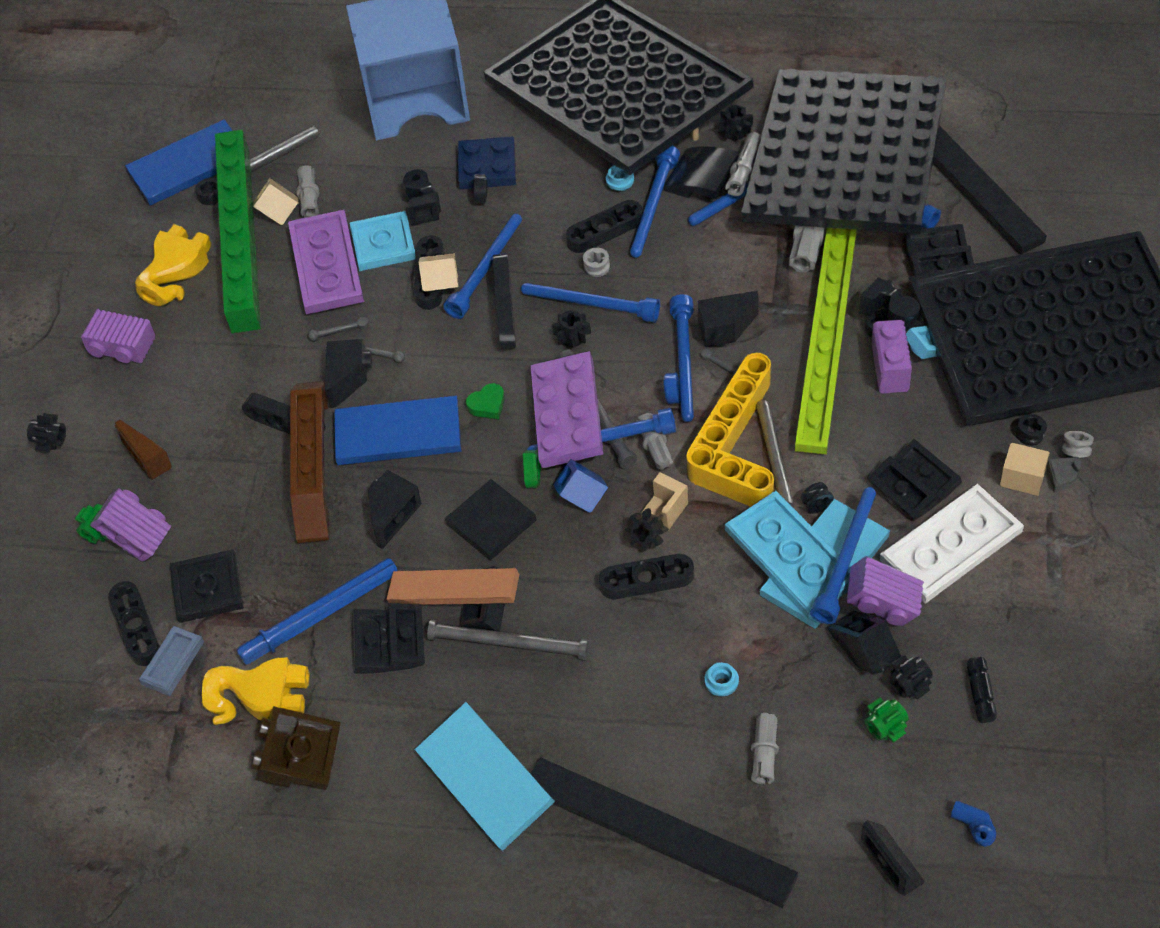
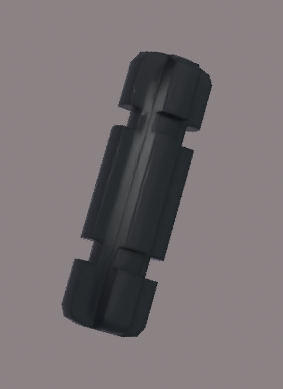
M972 657L968 660L967 669L971 677L970 684L974 705L977 706V709H975L977 720L981 723L993 722L996 720L997 710L993 702L994 696L990 676L987 673V661L984 657Z

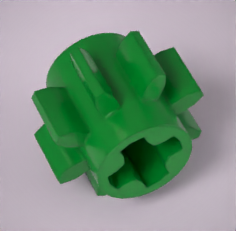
M95 504L94 507L90 505L86 508L83 507L75 517V520L80 523L76 529L77 533L86 541L94 544L98 540L104 542L105 539L109 540L101 532L90 526L103 505Z
M880 697L867 706L869 712L866 713L868 717L864 722L866 728L875 739L881 741L889 738L894 743L906 734L904 729L907 727L906 722L909 720V717L904 707L897 700L892 699L884 702Z

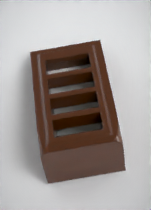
M122 420L115 422V428L121 442L149 479L153 480L171 469L172 465L167 452L162 447Z

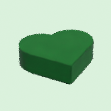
M490 383L485 385L481 391L471 393L466 399L468 412L476 417L500 419L505 401L504 390L499 384Z
M526 450L523 453L526 488H538L542 468L539 462L538 450Z

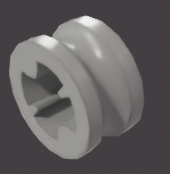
M597 247L591 248L584 253L583 263L586 274L592 277H601L609 271V254L606 250Z
M1069 431L1064 434V440L1067 443L1063 444L1062 451L1065 454L1080 458L1091 455L1092 448L1090 445L1094 441L1092 435L1082 431Z

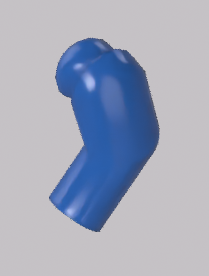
M956 801L951 818L967 823L977 844L981 846L991 845L996 839V829L990 815L986 811Z

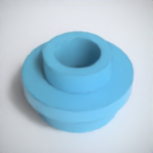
M615 165L610 167L606 174V184L613 190H626L634 183V174L628 175Z
M723 662L712 665L707 670L704 678L707 690L716 696L732 694L739 684L737 671L731 665ZM722 678L726 679L728 682L720 684L716 681Z

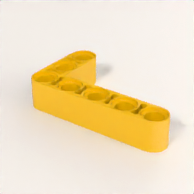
M751 353L744 358L686 455L687 475L692 483L750 507L774 492L773 474L767 468L734 456L730 452L757 409V403L763 399L771 383V362L768 356L762 353Z

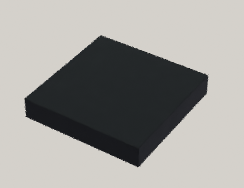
M492 479L445 518L446 525L490 561L537 520L534 512Z
M234 549L170 563L176 617L179 623L244 608Z

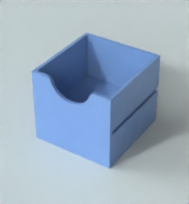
M371 0L346 5L376 140L399 135L400 129L405 122L420 115L439 117L448 125L470 121L459 46L446 0Z

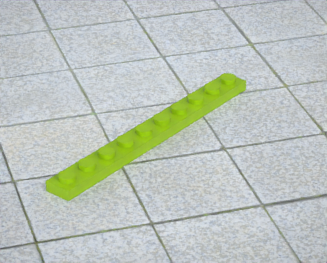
M827 228L795 442V451L827 455L857 233L855 229Z

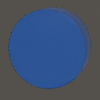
M677 372L664 375V392L668 404L680 403V384Z

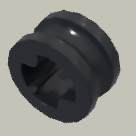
M1035 414L1022 416L1018 421L1016 429L1017 439L1025 445H1038L1045 437L1047 430L1046 421ZM1028 427H1034L1035 432L1028 431Z
M823 482L810 485L801 494V501L807 505V510L812 514L825 510L834 500V496L828 491V487Z

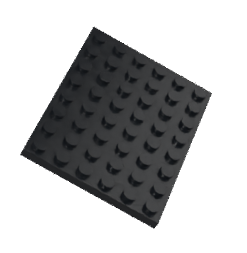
M620 0L589 1L484 71L487 82L628 175L636 172L754 88L753 78Z
M779 69L741 212L742 222L921 234L946 89V78L908 76L904 74L881 75L878 73L862 74L824 72L822 70Z
M1141 231L909 277L908 286L913 298L919 303V313L929 330L932 345H935L937 348L936 355L965 426L1160 386V268Z

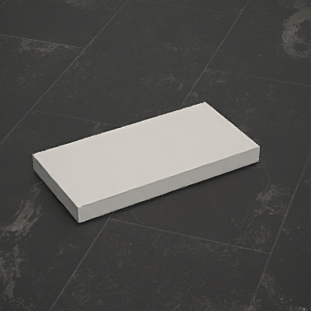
M976 484L880 554V561L922 580L924 583L922 585L923 595L921 598L926 604L1023 532L1024 525L980 485Z

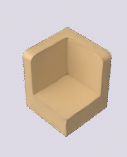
M269 178L255 198L253 207L280 225H283L298 204V197Z
M455 253L421 257L419 259L423 291L458 287L459 280Z
M1011 443L1003 467L1000 486L1038 496L1050 452Z
M659 472L653 480L654 496L644 510L650 508L651 514L656 516L663 514L661 519L663 526L670 529L688 505L687 485Z

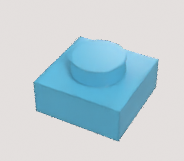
M927 326L910 328L906 336L911 350L921 359L937 357V348L935 345H932Z

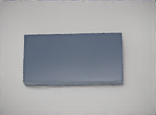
M173 626L139 678L141 685L171 696L204 643L202 636Z

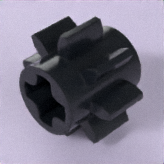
M733 105L728 107L726 111L720 112L718 130L721 132L725 131L726 139L741 140L746 134L751 133L753 114L746 115L745 107Z
M573 310L566 311L562 315L558 314V323L553 324V334L558 337V344L564 343L571 348L582 343L585 344L586 335L591 334V326L589 322H586V314H580Z
M43 413V415H37V419L30 421L27 428V438L30 442L36 443L35 450L50 452V450H56L57 446H61L64 443L66 426L64 423L57 422L58 415Z
M647 508L642 512V516L639 513H634L630 516L634 523L627 527L625 531L631 535V545L635 543L640 544L643 550L647 551L651 548L652 543L659 546L664 542L660 535L668 531L669 528L663 526L661 520L663 514L656 516L651 514L650 508Z
M903 655L891 664L894 669L890 671L892 675L889 677V681L898 695L903 698L914 695L918 700L930 691L929 685L931 684L930 679L933 677V673L922 658L911 657L908 659Z

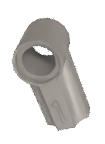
M795 225L794 243L789 266L793 267L796 272L807 273L815 268L819 248L825 242L826 227Z

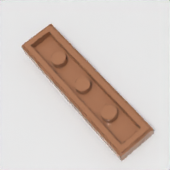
M516 568L393 571L387 601L389 603L422 605L514 603L519 573Z

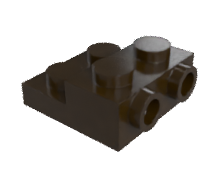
M273 706L269 718L262 717L257 737L264 740L262 749H255L251 762V769L257 770L255 780L288 788L292 782L326 790L329 784L341 722Z

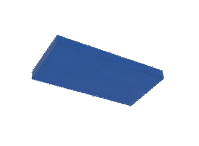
M222 120L125 165L126 170L151 206L199 183L203 179L216 175L215 133L232 131V129L225 120Z
M457 396L335 409V459L337 465L461 452Z

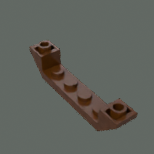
M325 381L297 383L290 391V497L297 543L329 540V511L325 502L324 409H328Z

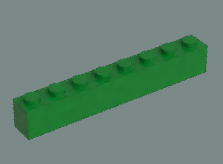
M243 129L215 133L224 314L231 333L261 329L250 152Z

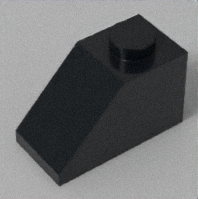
M758 291L698 300V321L705 347L722 346L736 342L758 315Z
M363 339L327 341L325 393L330 408H336L367 382V369H372V354L370 350L366 351Z
M388 469L380 478L372 482L368 491L372 528L377 546L383 549L422 504L418 486Z
M853 611L837 620L834 624L827 626L829 633L860 669L873 674L881 673L888 670L892 666L891 663L901 657L885 620Z

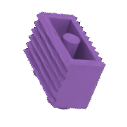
M96 309L81 335V339L87 352L92 356L98 358L103 357V355L110 356L122 363H129L130 361L143 363V358L148 354V349H150L153 340H155V334L148 319L144 320L141 317L138 319L136 316L132 317L130 315H121L120 313L116 314L115 312L111 313Z
M902 320L873 323L871 344L880 393L907 392L910 389L912 366L904 326L905 322Z
M119 488L110 494L90 524L92 528L101 532L102 535L117 543L123 550L128 551L129 554H132L142 562L155 553L171 528V525L165 522L166 518L161 512L155 509H147L139 503V498L136 494L129 490L122 491Z
M865 556L851 566L847 603L858 606V609L862 612L875 613L876 616L886 618L887 622L892 625H905L921 613L920 608L922 605L920 603L923 600L921 597L923 595L922 585L924 582Z

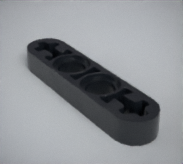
M494 254L492 256L501 350L516 348L508 254Z

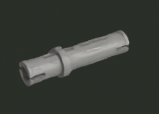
M753 132L747 135L737 162L733 163L730 168V178L725 188L729 189L727 192L732 196L741 195L744 192L746 183L750 181L761 135Z

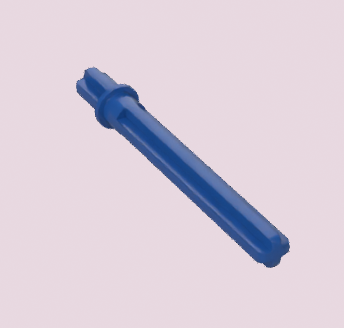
M386 558L268 630H259L258 636L237 648L239 658L246 665L269 651L272 654L275 653V648L392 578L393 571H397L395 563L390 558Z

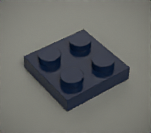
M514 136L458 141L460 189L474 188L475 174L486 175L488 187L516 185Z

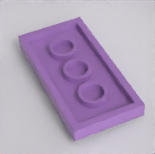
M340 210L288 221L306 314L364 302L345 211Z
M590 351L531 365L538 457L541 467H551L568 463L570 459L576 461L604 454L594 364Z

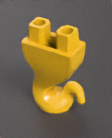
M174 224L168 232L160 230L153 245L154 259L136 278V292L139 297L145 302L158 307L169 303L175 297L182 301L185 295L182 286L173 284L160 287L159 285L192 278L205 268L209 262L207 252L211 247L207 234L198 232L190 240L187 239V231L181 226Z
M288 657L268 660L251 670H242L231 666L215 667L208 670L203 679V707L209 712L219 714L212 719L214 725L230 722L236 716V707L231 701L223 698L224 690L230 689L247 711L259 720H262V717L269 718L273 706L304 713V696L291 694V688H307L310 673L307 666L290 664Z

